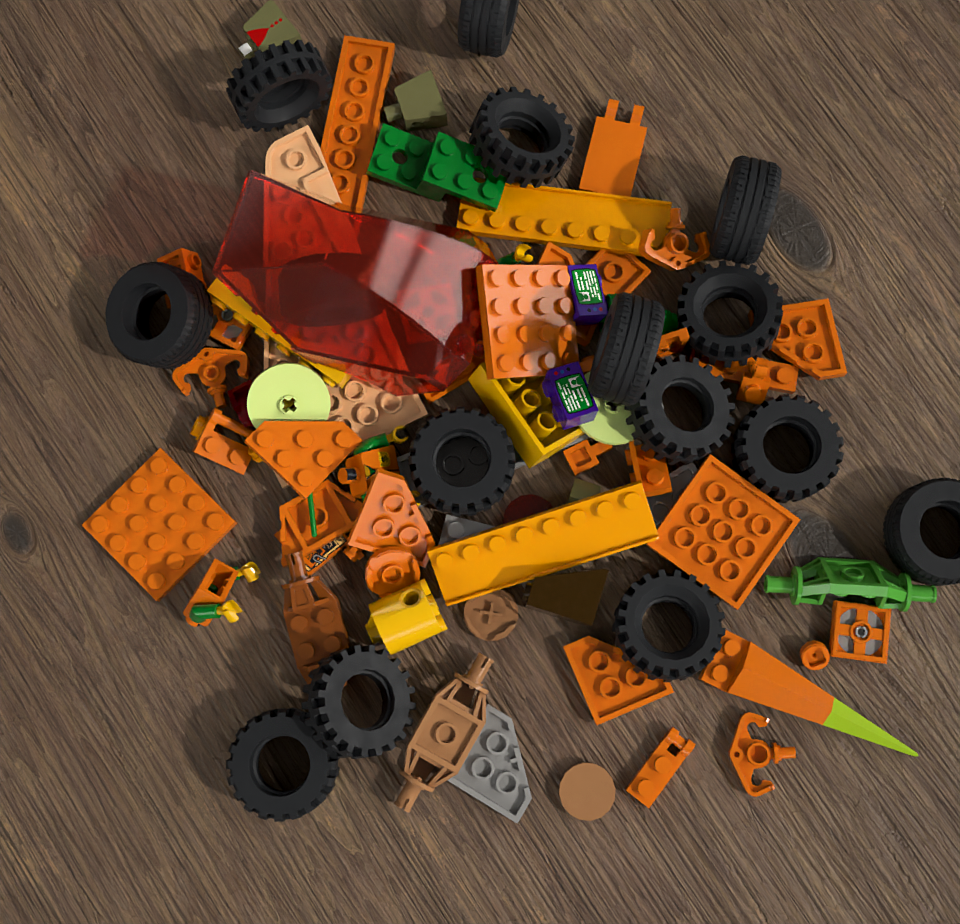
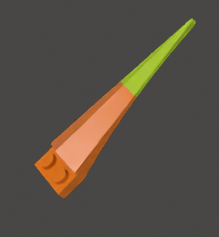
M728 630L725 631V635L721 638L720 643L722 647L720 651L715 654L711 663L702 669L698 678L723 692L914 757L918 756L917 752L751 641H747Z

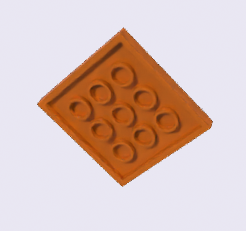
M482 264L475 266L487 380L546 376L547 370L579 362L575 321H573L574 306L567 265Z
M159 448L82 526L156 601L160 602L237 522L162 448Z
M710 454L656 528L660 539L645 545L686 575L690 576L692 574L696 576L695 581L702 586L706 583L710 587L708 591L733 609L738 610L801 519Z

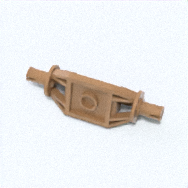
M478 652L467 675L455 672L453 675L455 677L435 693L406 745L404 767L399 771L407 782L394 802L400 809L403 807L404 811L410 812L421 790L433 792L435 787L457 775L486 723V695L489 691L482 687L483 684L481 682L494 662ZM477 689L478 692L475 699V703L473 709H471L469 706L475 693V690ZM435 766L438 767L437 772L428 781H425Z

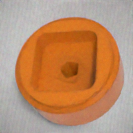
M808 641L800 649L801 661L810 670H820L830 660L827 647L820 641Z

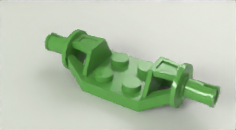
M818 557L801 568L794 566L790 577L765 575L764 578L765 593H787L790 596L792 605H799L800 602L822 605L826 594L831 593L842 597L861 595L865 598H873L880 609H898L900 612H906L910 608L911 601L935 603L937 599L935 585H914L908 573H900L899 576H896L874 560ZM814 576V580L803 582V580Z

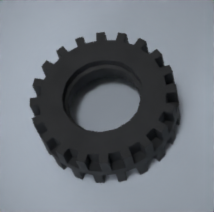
M285 40L280 46H275L273 43L268 45V50L263 52L257 50L254 52L255 56L250 60L245 58L241 61L243 65L241 68H234L232 71L234 78H228L227 84L229 87L226 88V92L245 128L249 129L252 127L254 132H258L261 128L265 132H270L274 127H277L278 130L284 129V125L288 123L294 125L298 123L297 119L309 117L311 110H318L321 107L320 102L328 99L329 95L327 92L333 89L331 84L333 79L317 48H314L312 43L307 42L304 45L302 40H296L294 44H291L289 40Z
M502 87L498 88L496 94L490 92L486 100H483L469 129V133H472L469 138V144L475 145L472 152L474 156L482 157L480 164L484 168L489 166L494 170L493 176L497 178L500 174L506 177V183L510 185L513 181L519 182L522 188H526L529 183H532L534 188H539L542 182L548 185L553 178L558 176L574 147L572 145L575 141V136L570 135L573 130L572 125L565 124L564 121L567 116L564 112L558 114L555 110L556 104L553 102L547 104L543 101L545 96L539 94L538 97L531 95V90L526 88L523 93L518 92L516 87H510L509 91L506 92ZM513 128L524 132L537 144L540 153H531L518 148L508 141L499 129Z
M726 260L719 261V267L714 269L710 264L704 266L703 274L700 275L695 271L691 274V282H685L682 286V294L678 297L677 306L678 330L687 327L690 338L685 348L687 350L693 348L695 350L694 357L699 360L703 355L709 357V365L714 366L716 360L724 361V368H731L732 361H739L740 366L747 365L748 358L753 357L755 361L757 357L761 358L762 351H769L773 340L777 339L783 316V297L777 295L779 290L777 283L772 285L768 283L770 275L764 272L760 276L756 273L757 266L753 264L750 265L749 269L741 267L742 262H735V266H727ZM720 298H734L743 301L751 308L754 314L753 324L746 332L738 335L716 333L706 325L703 319L706 306Z
M678 355L673 360L668 356L659 363H654L639 401L634 405L625 406V410L631 411V415L626 418L627 425L633 424L636 430L631 434L633 439L635 440L640 437L644 442L641 447L644 452L652 449L655 452L654 459L659 461L667 457L668 464L674 465L679 461H682V465H687L694 460L702 459L723 445L722 441L729 438L731 434L727 428L735 423V418L729 416V413L735 410V403H728L727 399L732 394L730 388L723 389L720 382L724 378L721 375L715 378L710 373L713 367L709 364L704 367L699 366L698 358L693 357L686 362L685 355ZM667 387H683L691 392L699 401L702 409V423L697 430L691 432L683 431L674 426L666 417L662 407V395Z
M665 569L658 570L653 575L648 573L629 587L615 609V622L612 625V632H616L617 639L614 641L616 648L620 647L623 652L622 659L625 662L629 660L635 666L633 670L636 673L640 671L648 675L647 679L655 680L659 678L663 679V682H671L677 679L680 681L685 680L711 663L715 654L722 647L720 641L725 635L726 628H722L721 623L725 619L724 612H719L716 606L720 601L717 596L712 598L707 591L710 587L706 583L700 586L695 582L696 576L691 574L687 578L681 576L680 570L665 573ZM661 602L673 603L682 608L689 616L692 625V636L687 646L682 650L672 653L660 651L651 646L645 638L642 630V618L646 610L653 604Z
M375 645L352 646L333 652L329 657L322 658L318 662L319 667L310 671L308 676L312 679L311 684L304 685L302 691L309 694L308 701L301 703L302 709H309L310 718L305 719L304 722L306 726H314L316 732L311 737L314 741L322 740L325 743L322 749L326 752L335 751L337 752L336 757L339 758L351 757V759L373 757L382 755L384 751L393 750L396 747L394 742L404 740L407 736L403 729L404 727L412 726L414 721L408 715L409 711L416 710V703L410 702V694L415 693L414 686H407L405 679L410 677L408 670L401 672L398 668L401 661L398 658L389 659L388 650H375ZM353 675L368 676L374 680L380 689L383 701L382 712L378 721L369 728L354 726L343 712L341 704L342 689L346 681Z

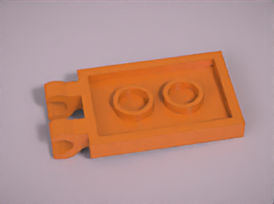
M609 99L605 118L596 117L578 190L631 197L647 127L640 126L644 106L634 104L630 123L615 120L619 101Z

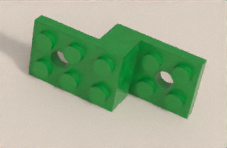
M385 123L381 127L366 171L367 175L440 202L445 193L494 212L498 208L506 183V177L499 174L496 178L492 175L494 170L491 167L484 168L480 164L482 157L474 156L472 151L475 146L441 132H438L433 142H430ZM396 152L402 153L406 158V162L403 164L396 163L392 158V154ZM481 171L485 175L486 181L483 183L475 181L473 172Z

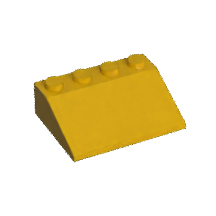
M483 362L469 377L468 381L492 416L495 417L497 423L505 427L508 437H511L513 446L529 469L585 434L579 426L563 430L560 422L555 421L552 413L553 404L551 399L545 396L542 389V382L545 376L487 380L486 364Z

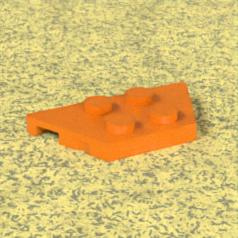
M330 480L322 482L313 491L317 529L316 537L311 535L308 498L304 500L299 495L281 505L279 511L282 566L284 568L288 567L284 555L302 551L304 558L350 532L362 502Z

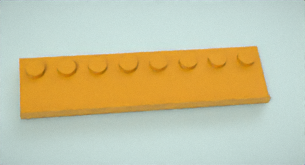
M474 178L479 183L486 181V179ZM513 182L511 185L505 183L498 208L495 212L461 199L456 233L544 245L550 241L560 247L592 251L606 250L608 253H630L642 257L638 247L643 235L642 232L646 229L652 228L655 230V240L651 242V248L656 251L663 247V238L669 232V230L665 229V226L670 222L672 202L547 186L534 188L531 184H528L526 188H522L520 183Z
M639 480L428 548L427 553L445 600V605L450 606L660 538L642 482Z

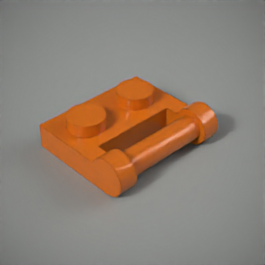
M214 408L192 452L244 475L252 458L248 454L249 447L213 430L219 424L247 438L256 428H245L242 423L223 415L221 410Z

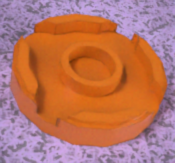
M388 546L377 550L370 556L365 565V580L368 588L383 598L420 580V568L416 557L409 550L400 546Z

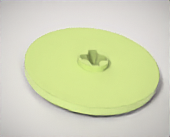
M280 363L265 369L255 378L247 396L248 415L256 429L264 421H327L330 413V395L323 379L312 369L297 363ZM293 398L295 408L288 407L284 409L283 400Z
M590 372L584 375L587 384L589 382ZM593 397L599 411L594 421L578 425L581 430L590 438L608 445H622L633 441L634 439L631 434L636 431L633 424L627 425L626 418L631 415V411L625 410V405L620 403H613V405L617 406L613 411L611 406L607 405L609 401Z

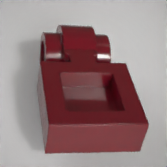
M251 379L227 391L232 407L245 428L248 426L254 427L247 410V396L253 383Z

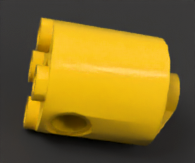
M425 578L368 604L371 615L365 627L374 645L377 643L384 644L390 655L396 654L448 629Z

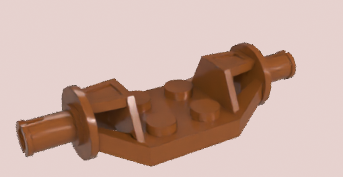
M299 551L284 555L291 580H289V583L281 585L282 589H285L283 614L297 668L307 684H311L312 679L308 675L311 670L319 667L318 662L322 658L329 657L331 653L349 648L351 645L338 597L320 580L319 575L311 577V575L307 574L302 555L303 552ZM308 583H311L319 600H314Z

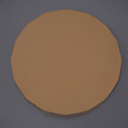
M505 589L469 599L464 607V621L468 630L477 638L485 641H498L507 637L515 628L518 620V606L514 597Z
M582 762L571 766L564 772L559 785V797L562 806L570 815L579 820L592 821L601 818L611 809L615 801V786L612 777L603 767L595 763Z

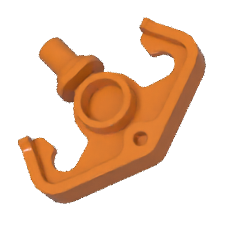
M681 208L670 209V222L665 226V229L670 230V232L663 238V247L655 251L651 248V242L655 240V230L652 228L642 232L643 235L638 247L642 257L669 271L681 270L706 259L710 255V244L706 231L694 235V242L698 245V251L695 253L688 250V237L680 232V230L685 229V225L681 221Z
M203 348L190 362L188 361V363L177 367L173 371L172 379L187 397L190 395L191 385L184 381V377L186 374H198L201 382L210 387L207 389V393L214 398L216 408L221 409L227 406L224 397L227 386L221 385L226 378V365L234 360L239 361L238 375L248 379L250 359L246 353L240 350Z
M746 712L738 720L728 756L746 793L757 797L774 790L775 787L769 780H762L758 786L753 785L751 782L753 770L765 767L771 759H773L774 764H778L782 759L796 758L795 747H781L776 742H772V747L770 748L763 740L752 739L747 729L748 724L754 722L758 727H765L770 719L755 713Z

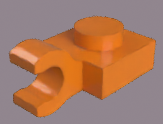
M757 357L752 373L743 372L736 393V400L759 405L765 400L771 383L770 378L765 377L768 371V366H766L768 359Z
M586 439L564 450L563 454L574 476H577L599 465L597 456L609 452L613 446L600 442L590 446Z

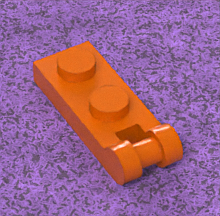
M673 726L667 731L625 789L648 808H650L696 745L690 739L685 740L679 735L680 731ZM671 744L679 748L675 756L667 751Z

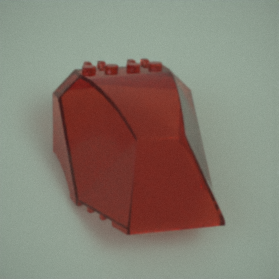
M250 170L245 179L212 273L235 296H241L252 307L251 311L255 315H260L271 325V330L275 334H280L291 345L290 349L314 364L319 363L367 381L394 396L444 392L471 364L473 355L485 359L484 345L477 344V339L483 341L475 266L482 264L499 265L488 245L469 230L345 205Z

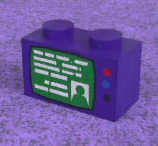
M567 265L570 275L569 285L573 298V321H575V325L598 324L607 316L608 303L604 298L602 278L598 274L597 265Z
M579 362L547 370L542 382V389L547 398L550 397L553 404L552 413L556 422H560L563 430L594 421L599 410L593 396L588 391V384Z

